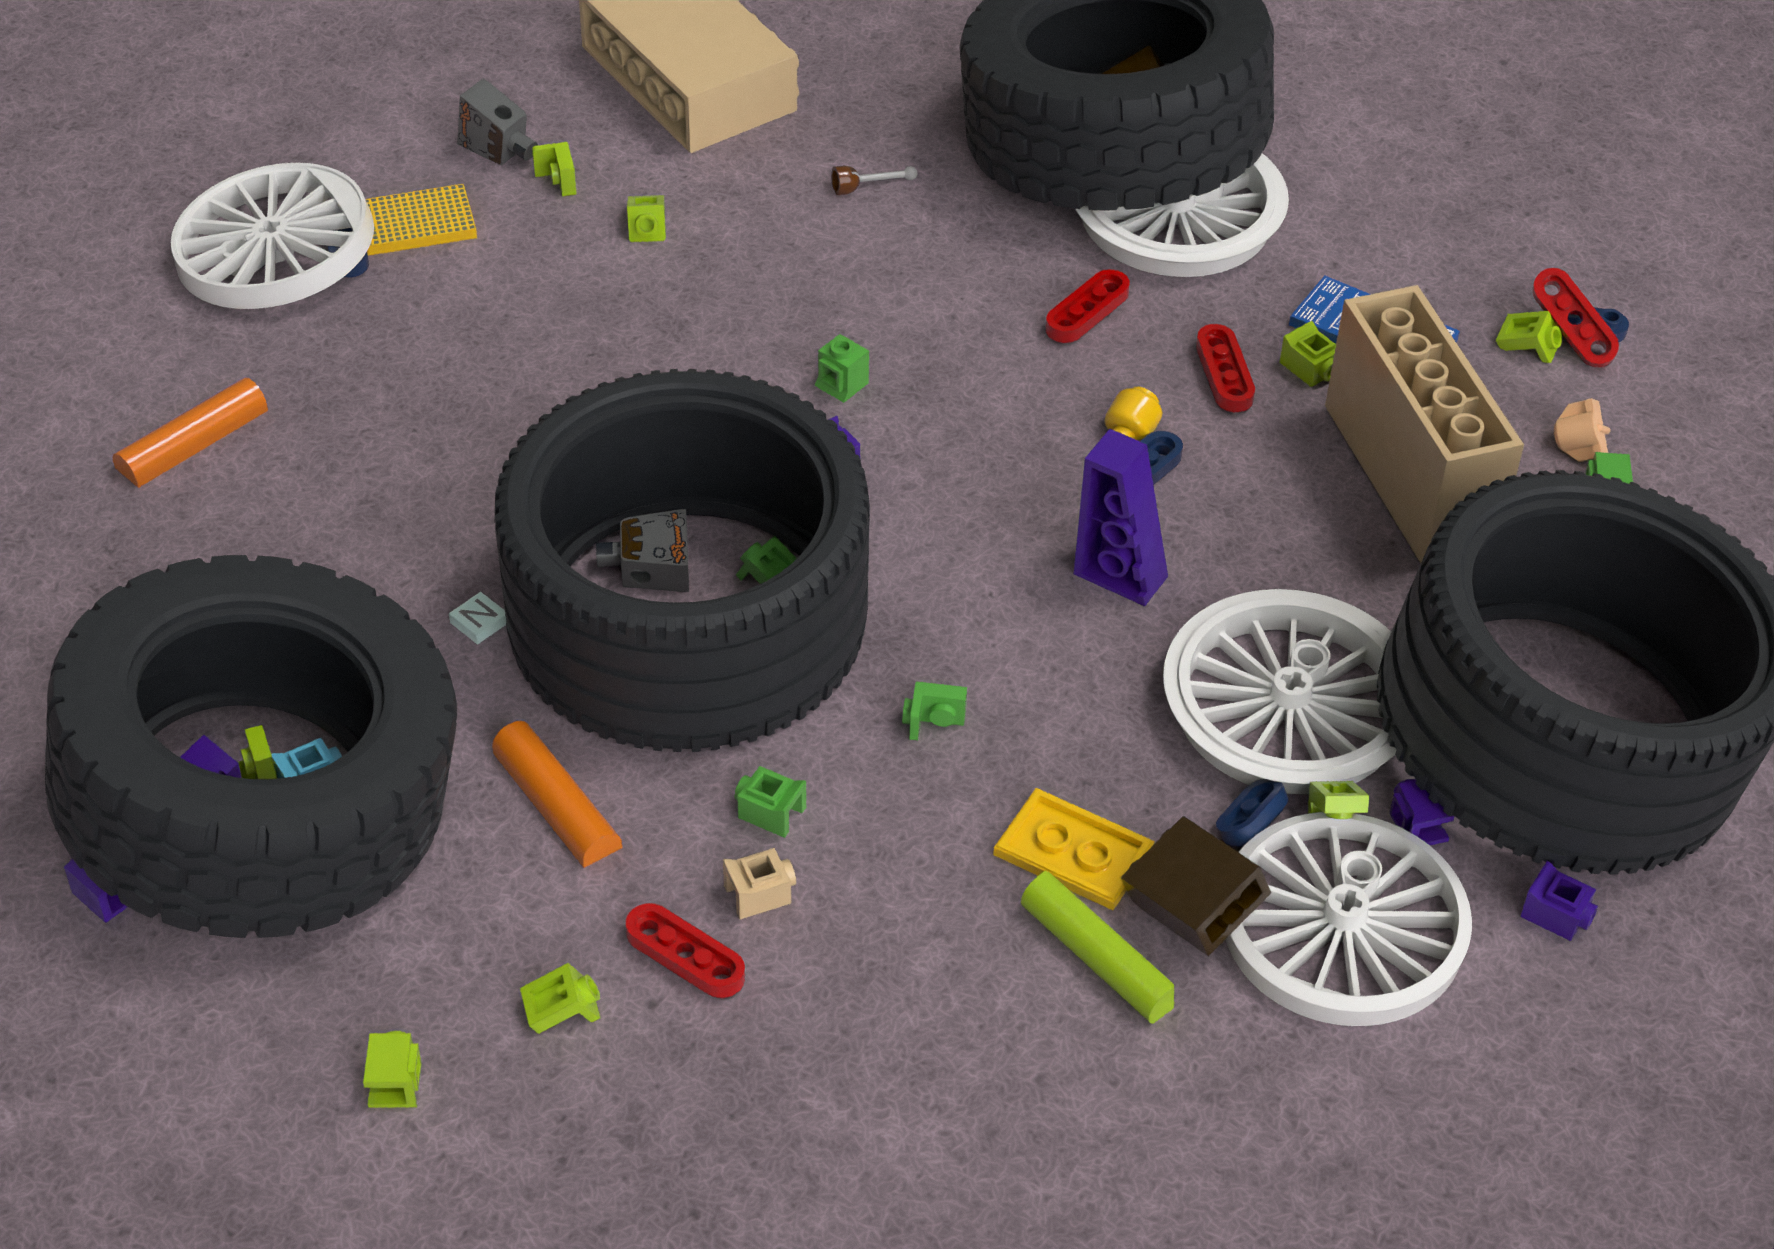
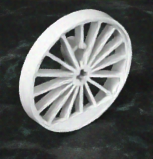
M311 163L273 164L236 174L217 183L199 195L178 218L171 236V249L180 281L189 292L199 299L227 308H268L309 297L326 289L348 274L360 262L371 244L374 234V220L360 187L346 174L327 166ZM305 192H309V193H310L309 195H307L305 198L302 199V197H303V195L305 194ZM288 193L277 210L278 194ZM268 197L267 217L264 216L254 200ZM246 204L255 218L235 208ZM222 217L229 221H217L216 219ZM345 228L353 230L352 232L333 231ZM199 234L209 235V236L197 237ZM313 244L339 246L340 248L336 252L330 253ZM296 251L320 263L304 271L294 258L293 253ZM202 253L200 255L188 259V256L191 254ZM286 260L296 275L275 281V263ZM265 265V282L248 284L254 273ZM215 266V267L212 268L210 271H208L205 275H200V274H198V272H201V271H203V270H206V269H208V268H210V267ZM229 275L235 276L232 283L221 282Z
M1323 812L1309 813L1285 819L1269 826L1249 840L1239 853L1297 893L1294 894L1268 885L1271 894L1264 901L1289 910H1254L1225 939L1229 951L1240 970L1267 997L1297 1014L1317 1021L1345 1026H1371L1394 1022L1423 1010L1437 1000L1450 986L1469 947L1472 932L1471 909L1466 892L1456 873L1445 859L1426 842L1401 827L1374 817L1353 813V817L1350 819H1334L1327 817L1326 813ZM1324 838L1329 840L1335 883L1334 888L1303 841ZM1339 839L1367 843L1368 847L1366 851H1352L1341 860ZM1289 846L1315 887L1270 854ZM1376 847L1385 849L1402 858L1382 877V865L1378 858L1373 855ZM1411 867L1417 868L1430 881L1376 900ZM1439 895L1443 898L1449 912L1393 910ZM1243 926L1295 928L1252 942ZM1400 928H1451L1454 936L1453 945ZM1313 938L1280 969L1263 956L1264 954ZM1333 939L1316 984L1291 976ZM1340 942L1343 943L1350 995L1323 987ZM1393 944L1444 960V962L1431 973ZM1354 947L1384 994L1360 996ZM1375 952L1417 983L1399 990Z

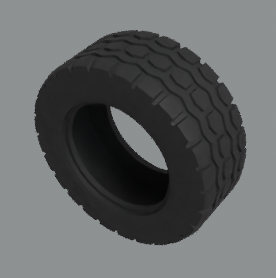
M983 0L968 17L959 45L966 138L973 158L980 169L991 180H996L997 184L1015 194L1021 192L1022 197L1041 203L1052 201L1054 206L1080 209L1083 206H1088V210L1100 211L1117 210L1118 207H1124L1126 210L1154 207V203L1167 205L1187 200L1191 194L1200 196L1219 188L1221 183H1229L1243 174L1246 168H1250L1259 159L1262 151L1265 150L1273 129L1274 28L1267 8L1262 0ZM1149 45L1165 65L1133 73L1102 74Z
M247 555L212 556L210 563H205L201 558L170 564L167 566L165 573L158 568L128 580L125 587L118 586L96 601L92 609H88L77 620L54 659L47 691L45 793L47 795L50 817L71 858L80 869H84L86 875L99 888L111 897L118 894L122 904L149 918H153L158 913L161 914L162 923L193 932H198L204 926L208 927L209 935L246 938L248 931H255L258 938L294 935L299 926L305 932L337 924L343 915L348 918L356 916L377 904L382 896L387 897L396 890L417 867L434 840V835L438 830L442 817L457 726V700L445 659L439 648L435 647L431 636L416 619L410 620L409 613L385 594L377 596L375 588L348 575L340 579L337 578L335 570L307 562H302L300 566H294L292 559L259 555L255 561H249ZM224 706H257L284 711L314 723L332 735L348 753L325 767L302 775L279 779H246L218 774L193 765L167 749L156 739L155 735L169 724L199 711Z

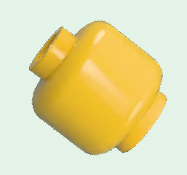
M1138 386L1123 389L1116 395L1106 413L1104 421L1108 430L1112 429L1141 441L1148 434L1156 430L1163 412L1157 396L1150 390Z

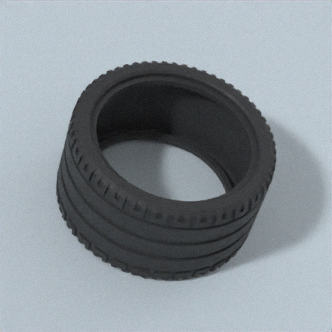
M670 369V372L660 373V370L651 371V374L642 375V373L633 374V377L626 379L624 377L615 378V382L600 383L598 388L595 389L587 388L581 391V395L567 398L565 404L554 406L550 414H543L539 418V423L532 424L527 429V435L521 436L517 441V447L512 448L509 452V460H505L502 466V473L499 474L494 509L495 534L507 633L517 665L522 670L525 680L530 682L532 690L536 694H541L542 701L546 705H553L554 712L558 715L565 714L568 722L573 725L579 723L582 725L583 730L589 733L595 731L599 734L600 738L606 740L611 737L616 739L618 744L625 745L628 742L634 744L635 748L653 747V751H662L663 748L673 749V752H682V749H692V752H700L701 748L711 747V750H718L722 745L729 744L730 747L739 746L741 741L747 740L750 743L756 741L757 736L775 734V729L779 727L785 729L791 726V721L794 719L800 721L806 717L808 710L814 711L820 706V701L822 699L827 700L832 695V689L838 688L842 684L843 676L849 674L851 664L855 663L858 650L861 648L867 620L870 503L865 471L862 468L859 455L855 453V447L852 442L847 441V435L843 431H838L837 424L833 420H827L826 414L822 410H815L813 404L807 400L801 401L799 395L793 392L786 393L783 387L778 385L772 387L768 385L767 381L761 379L758 381L751 380V376L742 375L738 377L734 376L732 372L725 371L721 374L709 369L706 372H697V369H688V371ZM678 509H686V515L714 516L749 524L775 536L799 555L791 565L762 584L730 596L697 602H659L626 596L597 585L570 567L581 554L596 542L620 530V522L624 518Z
M1556 470L1555 473L1539 471L1535 475L1527 472L1522 473L1520 477L1515 475L1507 476L1504 481L1498 479L1492 481L1489 486L1483 485L1479 487L1476 493L1471 492L1466 495L1463 501H1459L1453 510L1448 512L1435 532L1384 648L1376 687L1378 688L1377 702L1380 703L1378 712L1379 716L1384 718L1382 722L1384 732L1389 733L1387 740L1391 747L1396 748L1395 756L1398 761L1404 762L1406 765L1404 769L1409 776L1415 777L1417 780L1416 785L1419 789L1426 790L1430 794L1428 798L1434 804L1439 803L1444 807L1443 812L1449 817L1455 816L1460 820V825L1477 831L1476 835L1484 839L1487 837L1495 842V846L1501 849L1503 846L1513 850L1512 854L1521 857L1522 854L1529 856L1533 862L1541 864L1542 861H1548L1558 869L1565 866L1574 872H1580L1583 869L1588 870L1590 874H1600L1601 871H1607L1609 875L1619 874L1623 870L1628 874L1636 873L1640 868L1644 871L1653 870L1656 865L1664 867L1669 865L1672 860H1682L1687 853L1692 854L1700 846L1705 845L1725 823L1774 743V575L1768 574L1766 571L1768 567L1762 561L1754 558L1755 553L1752 550L1744 548L1740 544L1741 540L1736 536L1727 534L1723 526L1720 524L1715 525L1709 521L1710 517L1694 512L1693 507L1687 504L1683 506L1675 502V498L1669 495L1664 497L1652 488L1647 490L1641 488L1637 483L1630 482L1628 484L1616 477L1608 479L1604 478L1601 474L1593 473L1590 476L1580 471H1574L1573 474H1569L1565 470ZM1501 619H1533L1569 626L1596 636L1621 649L1647 668L1674 697L1682 709L1687 722L1662 724L1624 720L1571 702L1549 690L1523 671L1493 639L1484 622Z

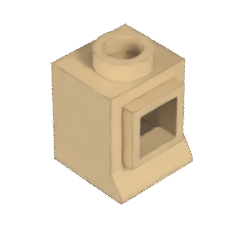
M775 848L737 860L723 859L724 887L727 892L733 890L736 892V909L739 919L791 904V886L796 885L795 872L790 860L785 859L781 861Z

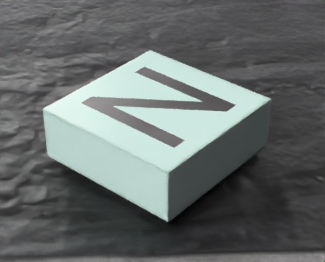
M479 592L449 613L450 623L477 645L506 625L505 610L482 592Z

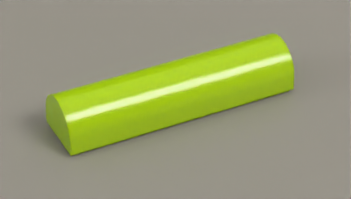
M1043 871L1027 886L1021 898V905L1147 1021L1154 1024L1174 1009V984L1049 871Z

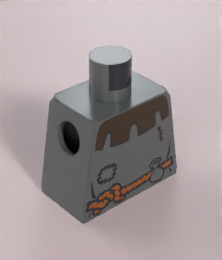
M484 78L460 95L457 145L499 165H503L514 155L521 157L525 161L530 160L533 157L532 147L538 144L525 135L527 121L525 111Z
M686 509L624 518L620 522L621 542H596L597 567L621 566L623 587L689 592Z

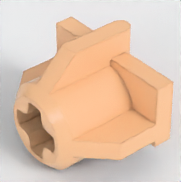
M1591 398L1568 404L1554 424V435L1558 448L1578 462L1593 460L1595 452L1608 453L1605 435L1609 434L1611 430L1603 425L1599 401Z

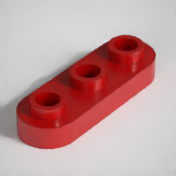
M1547 268L1541 271L1536 276L1532 287L1533 297L1543 311L1550 312L1564 338L1585 364L1592 367H1605L1615 359L1619 349V342L1614 332L1565 271L1559 268ZM1554 285L1557 287L1558 293L1556 295H1549L1545 292V287ZM1572 314L1578 315L1581 318V323L1572 325L1568 321V316ZM1600 344L1605 352L1601 355H1596L1591 351V346Z
M1112 269L1096 273L1048 312L1046 316V334L1052 340L1061 343H1070L1081 338L1126 301L1130 286V280L1127 275Z
M1221 324L1203 326L1198 331L1196 350L1217 405L1229 412L1248 410L1254 402L1255 385L1235 333L1229 327Z
M646 903L633 908L627 915L626 936L629 943L706 994L716 998H726L735 995L744 986L745 964L742 957L668 909L658 904ZM654 929L657 931L652 935H646L642 933L644 930ZM681 952H691L693 955L683 958L678 954ZM721 974L729 976L726 979H716L715 977Z

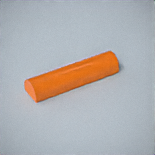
M245 377L113 454L114 467L139 488L267 412L266 399L256 383L250 378Z
M512 722L497 733L492 743L493 754L583 868L622 848L620 836L527 722Z

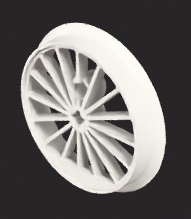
M1262 153L1259 159L1250 168H1246L1245 172L1227 184L1221 183L1219 188L1200 196L1191 194L1189 199L1167 205L1154 203V207L1132 210L1118 207L1117 210L1100 211L1088 210V206H1083L1080 209H1076L1081 217L1091 239L1116 260L1136 269L1154 274L1195 277L1227 271L1255 256L1281 226L1288 210L1289 197L1283 176L1271 160ZM1244 188H1249L1252 191L1250 194L1229 195ZM1261 208L1262 213L1243 211L1239 209ZM1118 220H1126L1118 224L1113 222ZM1169 224L1165 243L1153 241ZM1176 225L1179 226L1185 245L1171 244ZM1235 225L1247 226V227H1249V228H1247L1246 230H1244V229H1242V228H1240V227H1237V226H1235ZM1148 227L1140 236L1133 234L1136 231ZM1191 230L1206 244L1196 245ZM1215 233L1228 239L1221 240Z
M1287 589L1259 590L1234 595L1220 600L1194 615L1179 630L1168 649L1164 663V689L1167 701L1176 720L1181 725L1193 747L1209 763L1238 781L1250 785L1257 780L1267 779L1282 782L1287 794H1309V784L1312 781H1353L1357 783L1375 772L1381 765L1393 758L1396 753V748L1391 747L1387 740L1389 733L1346 715L1382 718L1379 716L1378 709L1380 703L1377 701L1346 698V696L1378 690L1376 688L1378 671L1384 648L1391 634V631L1381 622L1348 603L1317 593ZM1265 630L1289 631L1288 667L1281 668L1264 633ZM1296 632L1313 634L1323 637L1321 642L1314 639H1304L1296 643ZM1251 634L1268 670L1232 638ZM1331 643H1337L1353 652L1328 668L1330 660L1328 648ZM1219 647L1248 673L1208 657L1206 654L1212 649ZM1362 663L1368 664L1377 674L1331 683ZM1198 669L1233 685L1190 681V677L1193 671ZM1195 698L1235 703L1200 709ZM1249 716L1223 733L1212 724ZM1271 720L1252 750L1236 742ZM1285 720L1284 759L1262 754L1281 722ZM1293 722L1312 760H1291ZM1333 727L1366 740L1369 743L1357 749ZM1312 730L1341 756L1326 759Z

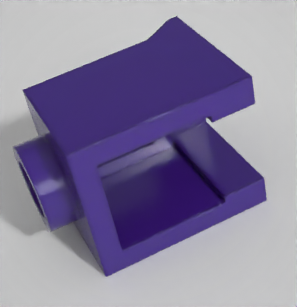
M1406 779L1398 783L1394 788L1389 813L1395 825L1414 834L1428 845L1448 842L1449 836L1441 824L1454 821L1455 816L1449 817L1443 812L1444 807L1439 803L1434 804L1428 798L1430 794L1426 790H1420L1416 785V779Z
M1546 861L1527 893L1520 917L1571 941L1579 927L1586 931L1588 930L1597 913L1599 906L1592 903L1596 889L1559 872L1550 862Z

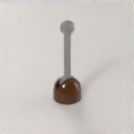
M845 165L834 166L831 171V182L836 195H846L854 192L860 182L896 178L914 180L918 172L916 168L909 166L904 171L859 175L853 167Z

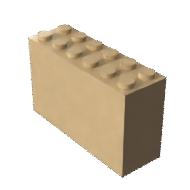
M579 0L582 47L690 153L797 111V97L799 96L797 85L799 60L797 54L793 49L786 46L773 31H770L763 25L755 14H751L739 0Z
M1418 285L1345 299L1325 407L1421 563L1427 547L1441 522L1459 501H1463L1466 495L1471 492L1476 493L1477 489L1483 485L1489 486L1492 481L1498 479L1504 481L1507 476L1517 475L1524 444Z

